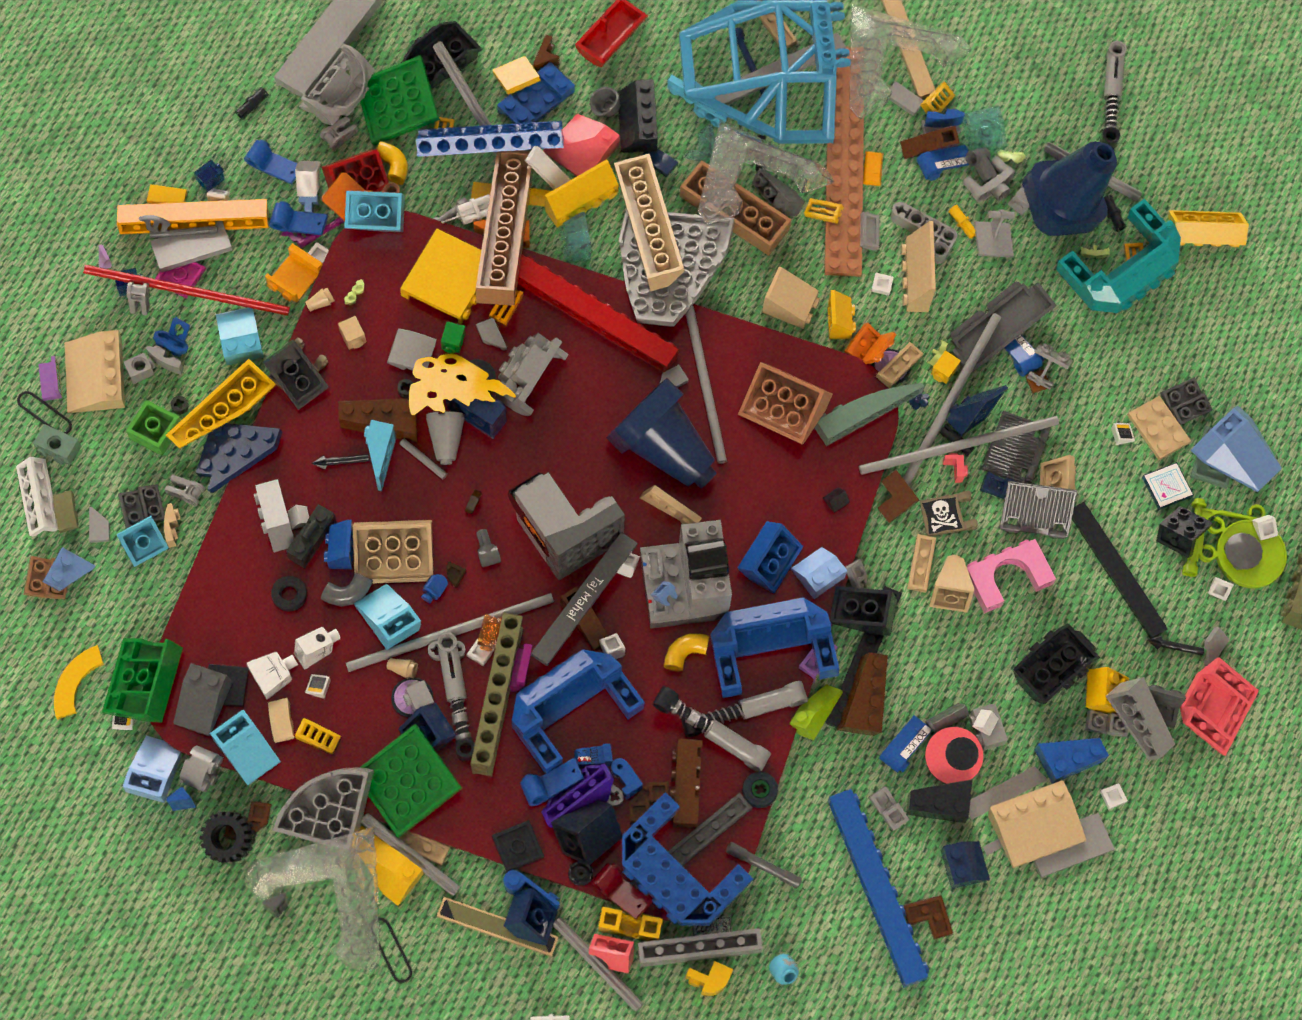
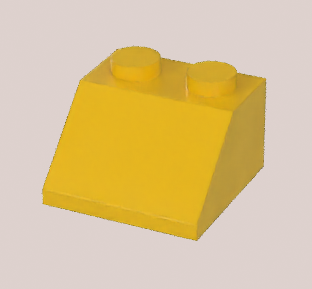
M831 290L827 305L829 339H851L852 334L856 332V322H852V316H855V305H852L850 297Z

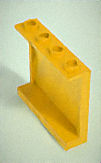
M436 229L401 286V296L406 299L412 296L457 318L458 324L461 325L463 320L468 319L472 305L477 304L476 282L481 250Z

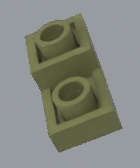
M70 490L53 495L54 511L59 532L63 533L79 528L73 492Z

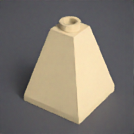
M958 555L947 557L936 580L929 607L968 613L974 593V586L964 558Z

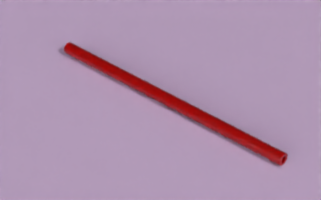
M86 264L84 266L83 273L127 283L134 282V284L139 285L148 283L151 288L289 316L290 307Z

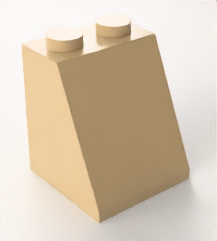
M779 266L765 296L762 313L804 329L806 323L810 324L813 317L812 309H816L819 304L820 298H817L819 290Z

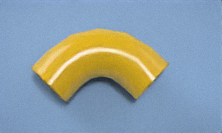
M380 141L377 149L381 160L390 165L387 175L389 182L403 185L408 173V163L405 155L399 148Z
M687 634L676 639L669 646L665 656L664 667L673 671H682L688 654L698 653L706 655L709 635Z

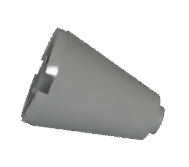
M449 411L443 414H438V412L426 414V420L436 460L440 461L441 465H450L457 457L465 419L464 414Z

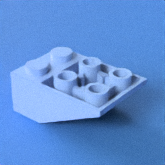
M146 736L129 767L123 788L127 793L165 803L182 752L174 749L164 740Z

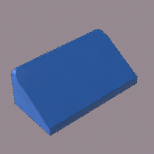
M180 787L166 798L173 811L196 808L192 798L183 787Z

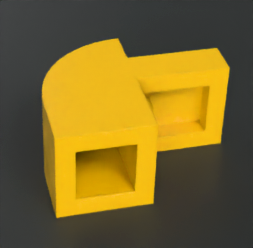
M714 961L708 976L689 968L685 979H688V983L698 988L700 985L704 986L701 992L702 995L713 996L725 989L733 969Z

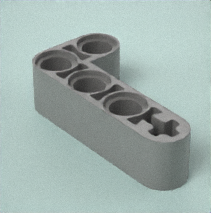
M895 203L890 215L892 222L912 233L927 222L933 221L935 230V263H944L955 245L957 239L956 230L906 203Z

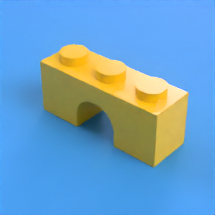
M602 907L598 931L644 941L659 940L663 919L642 915V917L635 920L632 916L624 914L622 910Z

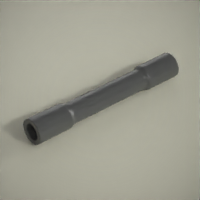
M730 842L727 846L726 853L739 860L746 861L796 889L799 887L802 881L801 877L775 866L733 842Z

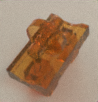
M485 614L477 645H481L480 649L489 652L492 649H496L502 618L491 617L489 614Z

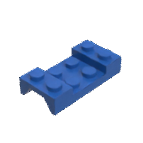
M549 62L537 72L540 76L539 82L519 90L513 96L511 94L497 105V112L505 114L514 124L538 122L574 93L575 85Z

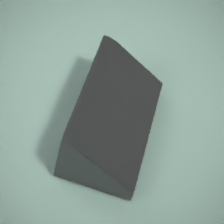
M957 703L925 722L936 734L938 731L948 728L968 717V708L964 704Z
M281 893L263 901L262 904L266 911L279 918L289 905V900L285 893Z

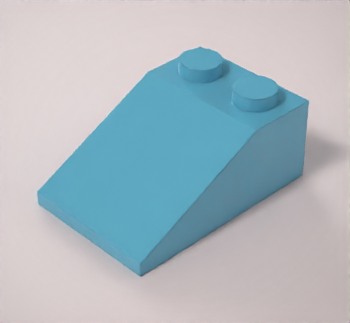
M346 191L345 228L403 232L405 195L403 193Z
M252 308L216 314L226 365L246 362L248 359L264 358Z
M371 420L370 426L365 428L364 437H366V444H368L378 491H382L396 435L393 424Z

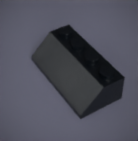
M654 79L635 80L618 91L620 100L618 113L621 153L657 152L658 135Z

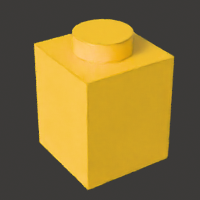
M944 351L933 366L931 375H933L936 381L947 384L958 369L961 360Z

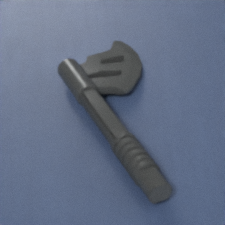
M143 215L138 218L140 221L145 222L147 230H150V238L218 232L217 226L169 230L167 228L170 226V222L162 217ZM159 223L162 224L161 230L158 229Z

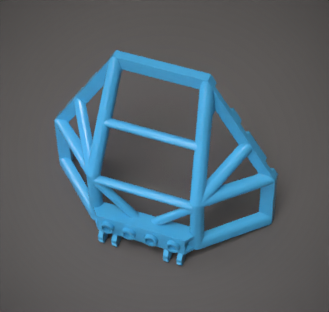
M738 0L679 33L685 98L705 105L725 118L729 117L738 121L737 124L762 136L767 135L779 144L833 143L837 68L849 67L851 65V60L846 58L850 55L849 49L839 48L835 50L832 21H841L845 18L844 12H838L843 10L844 4L841 2L829 4L827 0ZM793 11H809L811 25ZM775 12L782 72L741 79L735 25ZM783 14L811 34L813 39V45L790 68L788 65ZM728 27L734 81L696 88L691 40ZM813 54L815 55L816 71H797ZM824 82L822 130L786 131L787 83ZM768 86L747 114L715 99V96ZM776 95L775 128L757 120V118Z

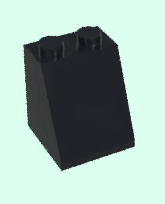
M600 800L551 822L562 853L587 865L593 863L622 839L621 826L615 816L614 807Z

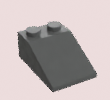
M191 663L182 683L173 724L210 736L233 681L225 674Z

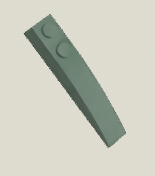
M923 383L889 388L863 396L844 406L838 405L832 410L833 412L829 414L824 413L814 428L825 445L828 446L920 395L924 385Z

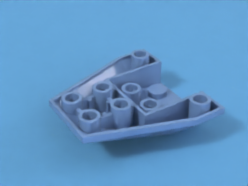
M1240 406L1234 407L1191 449L1204 464L1256 492L1282 469L1255 422Z

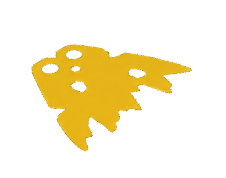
M445 354L440 355L438 359L426 357L420 358L415 362L413 375L415 378L421 379V381L410 386L409 408L411 415L417 414L426 406H429L434 411L445 413L444 399L451 401L456 398L465 405L470 406V402L474 401V399L495 402L488 390L496 392L501 396L507 394L516 398V395L502 382L495 379L486 380L489 376L487 372L461 356ZM454 358L457 362L450 365L445 363V359ZM429 361L434 363V367L425 368L422 364ZM441 369H446L447 372L443 373ZM464 375L467 381H461L456 376ZM430 391L436 392L437 397L428 398L427 393Z

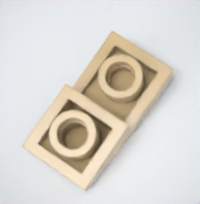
M172 503L167 505L164 517V532L169 548L176 546L175 540L178 539L175 527L179 526L178 520L181 519L178 508L174 509Z
M288 698L268 702L274 742L294 739V727Z

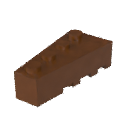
M409 399L338 401L341 428L365 432L366 426H370L371 420L393 424L397 439L405 438L417 442V414L411 415Z
M869 652L861 657L837 731L870 736L882 733L888 655Z
M678 739L677 750H673L672 762H676V770H672L671 782H675V789H671L670 797L680 806V810L669 820L673 821V827L697 828L702 740Z

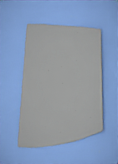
M1033 766L970 800L969 813L971 820L988 812L991 806L1010 800L1048 779ZM999 839L985 845L983 849L989 855L1002 848Z

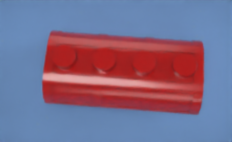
M616 0L575 44L576 49L589 62L597 67H603L648 18V15L627 0Z

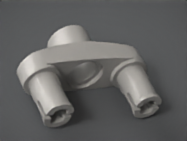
M999 156L991 161L992 166L998 171L999 175L985 185L979 186L971 176H968L963 181V185L972 193V197L977 202L984 201L992 196L1001 201L1011 191L1007 185L1013 179L1016 171L1011 166H1007Z

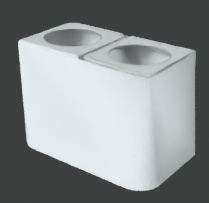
M300 161L295 169L297 196L316 197L320 187V161Z

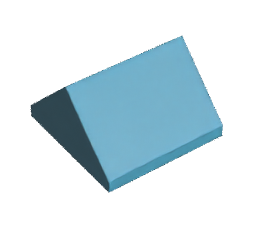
M152 516L116 534L134 567L169 548Z

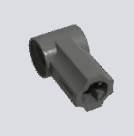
M981 147L969 151L966 155V160L971 167L976 168L981 179L986 184L996 177L997 173L990 162V151L986 147Z

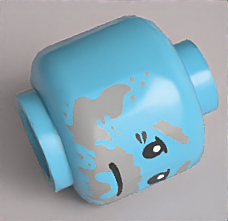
M781 954L774 957L771 961L769 971L776 982L786 985L796 980L799 974V967L791 956Z

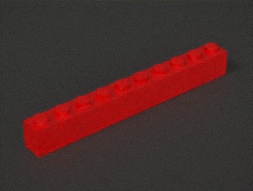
M521 256L518 284L663 373L668 371L678 358L679 349L672 342H666L657 333L649 332L642 324L631 321L624 313L616 312L611 305L603 304L596 296L583 292L582 288L578 285L570 284L563 276H557L548 267L537 264L533 258Z

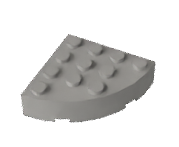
M342 768L309 780L298 788L282 807L277 816L273 831L347 851L353 850L356 847L374 770Z

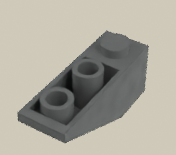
M759 168L752 181L755 188L773 208L787 217H797L805 201L795 190L762 168Z

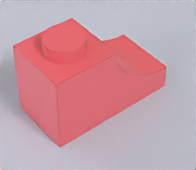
M594 934L589 947V954L602 959L609 966L610 970L629 973L634 959V942Z

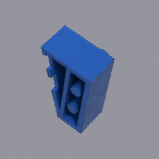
M1100 738L1040 743L1034 749L1052 784L1102 763L1109 756Z

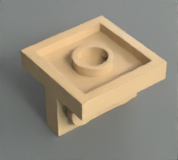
M1067 455L1041 463L1040 485L1075 490V457Z

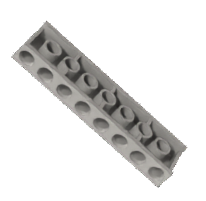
M333 0L274 76L276 85L284 87L301 98L304 94L308 96L342 52L340 47L343 43L347 45L352 43L384 0Z

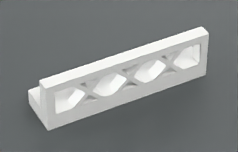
M29 457L18 464L16 469L29 535L33 537L43 531L55 532L58 530L46 459ZM27 467V470H28V471H27V474H26V476H25L24 468ZM29 484H30L31 490H30V493L28 494V487H29ZM34 501V509H33V511H32L31 505H32V502ZM36 519H37V521H38V526H39V527H37V528H35V521H36Z

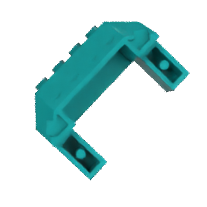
M1145 198L1130 209L1127 218L1145 237L1149 245L1106 276L1100 270L1094 275L1074 251H1071L1058 261L1056 270L1091 310L1119 313L1121 310L1126 311L1132 306V302L1136 299L1138 301L1146 296L1147 291L1150 289L1155 290L1160 286L1162 280L1165 278L1168 280L1176 273L1175 269L1179 262L1181 237L1172 220L1170 219L1168 222H1165Z

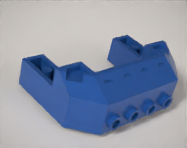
M804 597L726 612L711 633V644L722 698L742 695V686L736 663L737 657L794 646L812 644L819 679L839 676V664L827 612Z
M582 649L517 693L512 716V728L545 774L562 765L563 758L543 730L602 690L606 689L627 719H630L644 709L645 702L622 672L621 664L611 654Z
M665 792L622 835V867L624 869L622 872L630 880L634 879L638 883L637 887L645 895L648 893L653 898L652 902L659 909L663 908L668 913L666 916L674 924L677 922L680 926H710L753 881V878L738 864L709 893L666 851L653 836L680 810V806Z

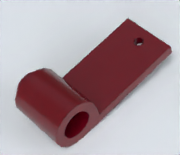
M606 863L591 880L592 885L637 920L653 903L652 900L624 880L620 874L621 869L616 864Z

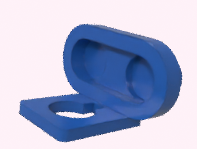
M177 317L173 318L169 333L162 330L154 333L153 339L155 344L169 349L174 356H182V354L188 351V344L185 341L190 325ZM176 324L181 325L184 330L183 334L179 336L176 335Z

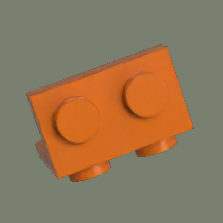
M345 172L338 176L321 198L344 221L346 191H366Z
M864 323L844 352L864 360L865 364L879 362L884 357V351L895 342L894 338L897 334L890 332L880 335L869 323Z

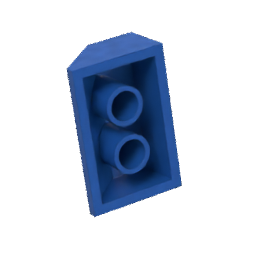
M766 521L739 564L738 569L752 582L771 593H775L802 550L803 545L783 524Z

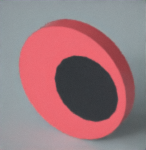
M948 727L938 731L929 740L925 751V761L931 774L943 783L949 784L974 778L979 772L983 762V750L979 740L970 731L960 727Z

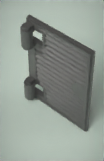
M1002 411L996 431L1034 421ZM1051 427L1040 429L1039 431H1042L1040 438L1034 437L1036 431L991 442L982 470L1003 478L1031 484ZM1022 469L1028 470L1025 478L1020 476Z
M1008 481L1000 528L1006 532H1028L1048 535L1051 538H1067L1077 490ZM1008 518H1016L1017 525L1008 524ZM1054 524L1063 525L1062 531L1053 530Z

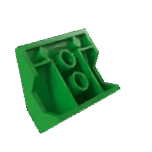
M123 638L102 713L145 722H162L183 647L169 639H165L164 643H154L141 638Z

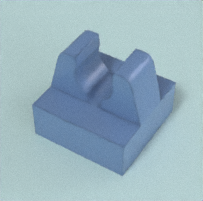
M318 195L316 197H299V203L304 205L305 212L313 213V206L319 205Z
M665 581L650 594L655 601L660 602L664 606L670 605L667 601L669 595L673 599L678 597L673 584Z

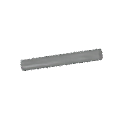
M405 438L401 440L400 445L442 480L446 478L447 473Z

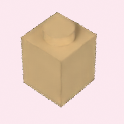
M356 316L338 323L339 331L348 349L359 348L366 342L365 334Z

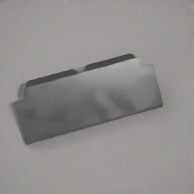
M1014 282L987 304L988 312H976L951 332V342L955 347L949 353L961 360L960 365L963 368L993 313L998 314L1001 319L971 373H973L1057 305L1039 282L1029 289L1025 284L1021 285L1019 282Z

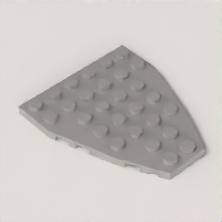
M626 209L619 243L626 290L637 323L664 326L676 325L700 297L728 254L734 228V218L667 212L685 271L669 287L650 291Z

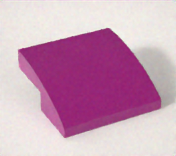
M524 644V649L517 648L510 691H519L525 685L532 645Z

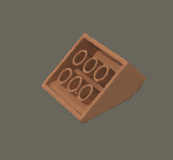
M760 362L738 415L804 444L826 411L833 393Z

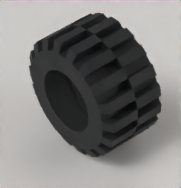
M218 812V814H213L210 816L211 819H207L204 822L206 827H201L200 831L203 832V835H199V840H203V843L200 845L201 848L206 849L204 852L206 856H211L210 859L220 863L238 862L241 858L248 856V851H252L251 843H255L252 835L255 834V830H251L253 824L247 822L248 818L246 816H241V813ZM226 825H230L236 832V842L230 849H225L219 841L220 831Z

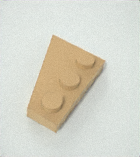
M656 485L644 491L640 496V499L680 520L682 524L698 523L702 519Z

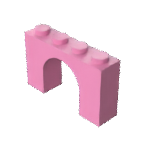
M1029 539L1024 540L1015 548L1007 547L998 555L990 554L981 562L973 561L967 565L974 586V594L984 614L1001 607L1004 602L994 581V571L1002 565L1012 564L1022 568L1036 592L1054 584L1056 578L1036 539L1031 541Z

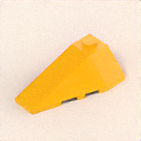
M360 826L354 851L382 894L399 906L424 875L423 870L366 828Z

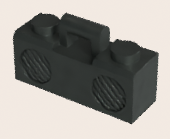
M318 504L308 518L307 523L287 549L288 559L305 568L325 540L326 532H329L330 525L337 522L335 514Z

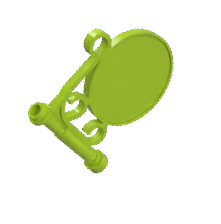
M1194 499L1191 504L1195 508L1194 513L1207 520L1216 515L1241 520L1225 528L1223 519L1217 516L1214 521L1219 523L1220 529L1216 530L1212 527L1208 529L1212 534H1221L1217 540L1216 549L1209 544L1203 546L1204 532L1196 540L1193 555L1187 558V562L1183 565L1182 575L1196 577L1198 575L1196 564L1198 558L1207 563L1216 559L1223 574L1233 583L1245 588L1255 589L1268 586L1282 574L1287 562V551L1282 538L1278 534L1275 537L1259 540L1252 522L1253 519H1256V517L1251 516L1253 509L1258 510L1261 513V517L1266 515L1265 509L1261 505H1252L1248 509L1247 515L1223 510L1208 509L1204 499ZM1234 534H1250L1259 541L1263 553L1258 565L1242 570H1237L1233 567L1226 557L1224 545ZM1208 549L1212 556L1210 558L1205 557L1202 550Z

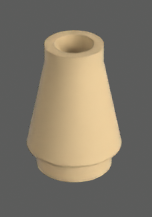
M322 288L305 303L311 312L315 309L329 306L335 300L328 288L324 290Z
M392 658L388 660L387 670H391L406 679L414 678L417 673L418 664L413 660Z

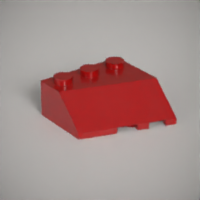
M371 149L321 167L328 189L338 176L344 172L366 191L380 192L389 183L378 149Z

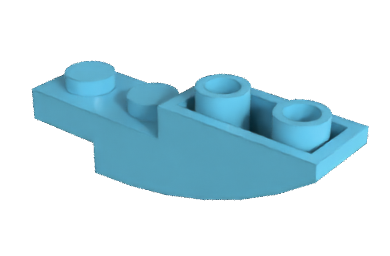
M673 75L670 76L667 88L672 94L680 95L687 103L694 104V112L698 117L706 118L715 127L723 129L726 127L727 118L715 113V110L705 105L686 99L683 81ZM695 81L696 88L703 87Z

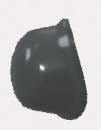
M601 87L595 90L590 97L592 112L599 117L614 116L620 109L618 92L610 87Z

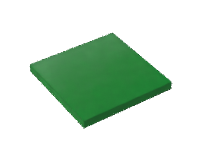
M421 55L371 75L367 84L369 89L360 103L373 146L378 145L380 141L386 142L440 120Z
M417 724L410 727L360 767L374 770L368 796L398 838L462 789L459 782Z

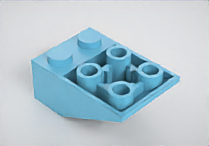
M388 584L383 585L354 603L387 650L420 630L421 620L411 606Z
M244 710L210 733L215 743L247 785H250L281 762Z

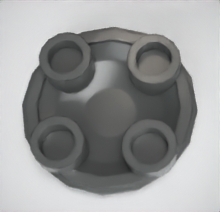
M1234 534L1224 545L1227 559L1237 570L1253 568L1262 559L1263 550L1261 544L1250 534Z

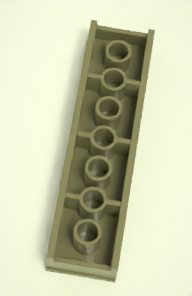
M503 612L471 760L472 774L493 775L510 694V682L517 648L520 647L523 627H521L523 616Z

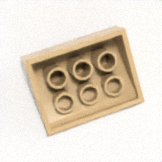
M933 221L927 222L907 236L905 244L901 245V255H905V261H902V272H905V277L902 279V288H906V294H903V305H906V312H929L936 290Z
M101 331L66 342L67 412L75 413L125 408L122 338L119 331Z
M432 520L360 522L353 524L355 573L373 580L372 583L428 581L433 575Z
M1063 780L989 808L988 818L1012 868L1086 842L1072 797Z

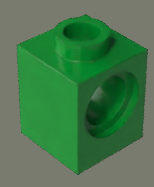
M451 322L446 323L441 339V348L445 352L460 354L466 335L465 326Z

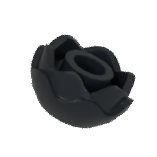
M580 861L572 863L569 867L568 877L577 886L587 885L593 878V868L591 865Z

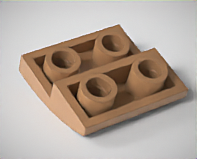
M35 556L30 557L23 595L65 599L67 587L58 591L43 582L55 558L49 560Z

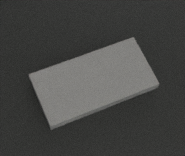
M215 221V226L218 229V232L178 235L151 240L150 242L160 272L162 273L232 251L223 222Z
M1099 813L1080 819L1086 842L1033 861L1040 878L1115 850Z

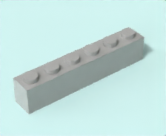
M760 928L640 942L637 946L640 967L761 953L763 949Z

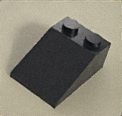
M294 340L263 361L264 365L298 410L329 388Z
M836 586L830 623L869 634L891 636L897 599L893 591Z

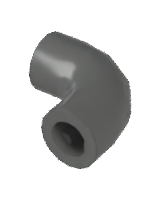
M355 573L351 583L345 587L328 582L322 593L321 600L337 606L353 605L365 596L373 580Z

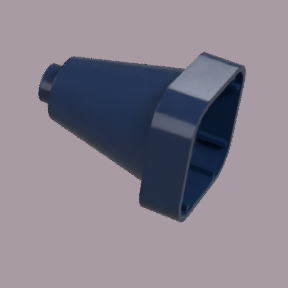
M1097 141L1090 142L1061 160L1037 162L1025 175L1022 186L1029 203L1033 221L1041 232L1049 236L1090 233L1106 218L1108 209L1103 195L1117 166V158L1110 145Z
M666 378L631 411L606 439L621 454L629 449L687 487L694 482L702 489L717 474L711 467L715 459L678 402L683 393Z

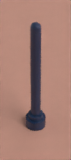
M741 27L735 28L737 44L752 73L757 68L744 42V31ZM766 87L759 90L761 95L766 90Z

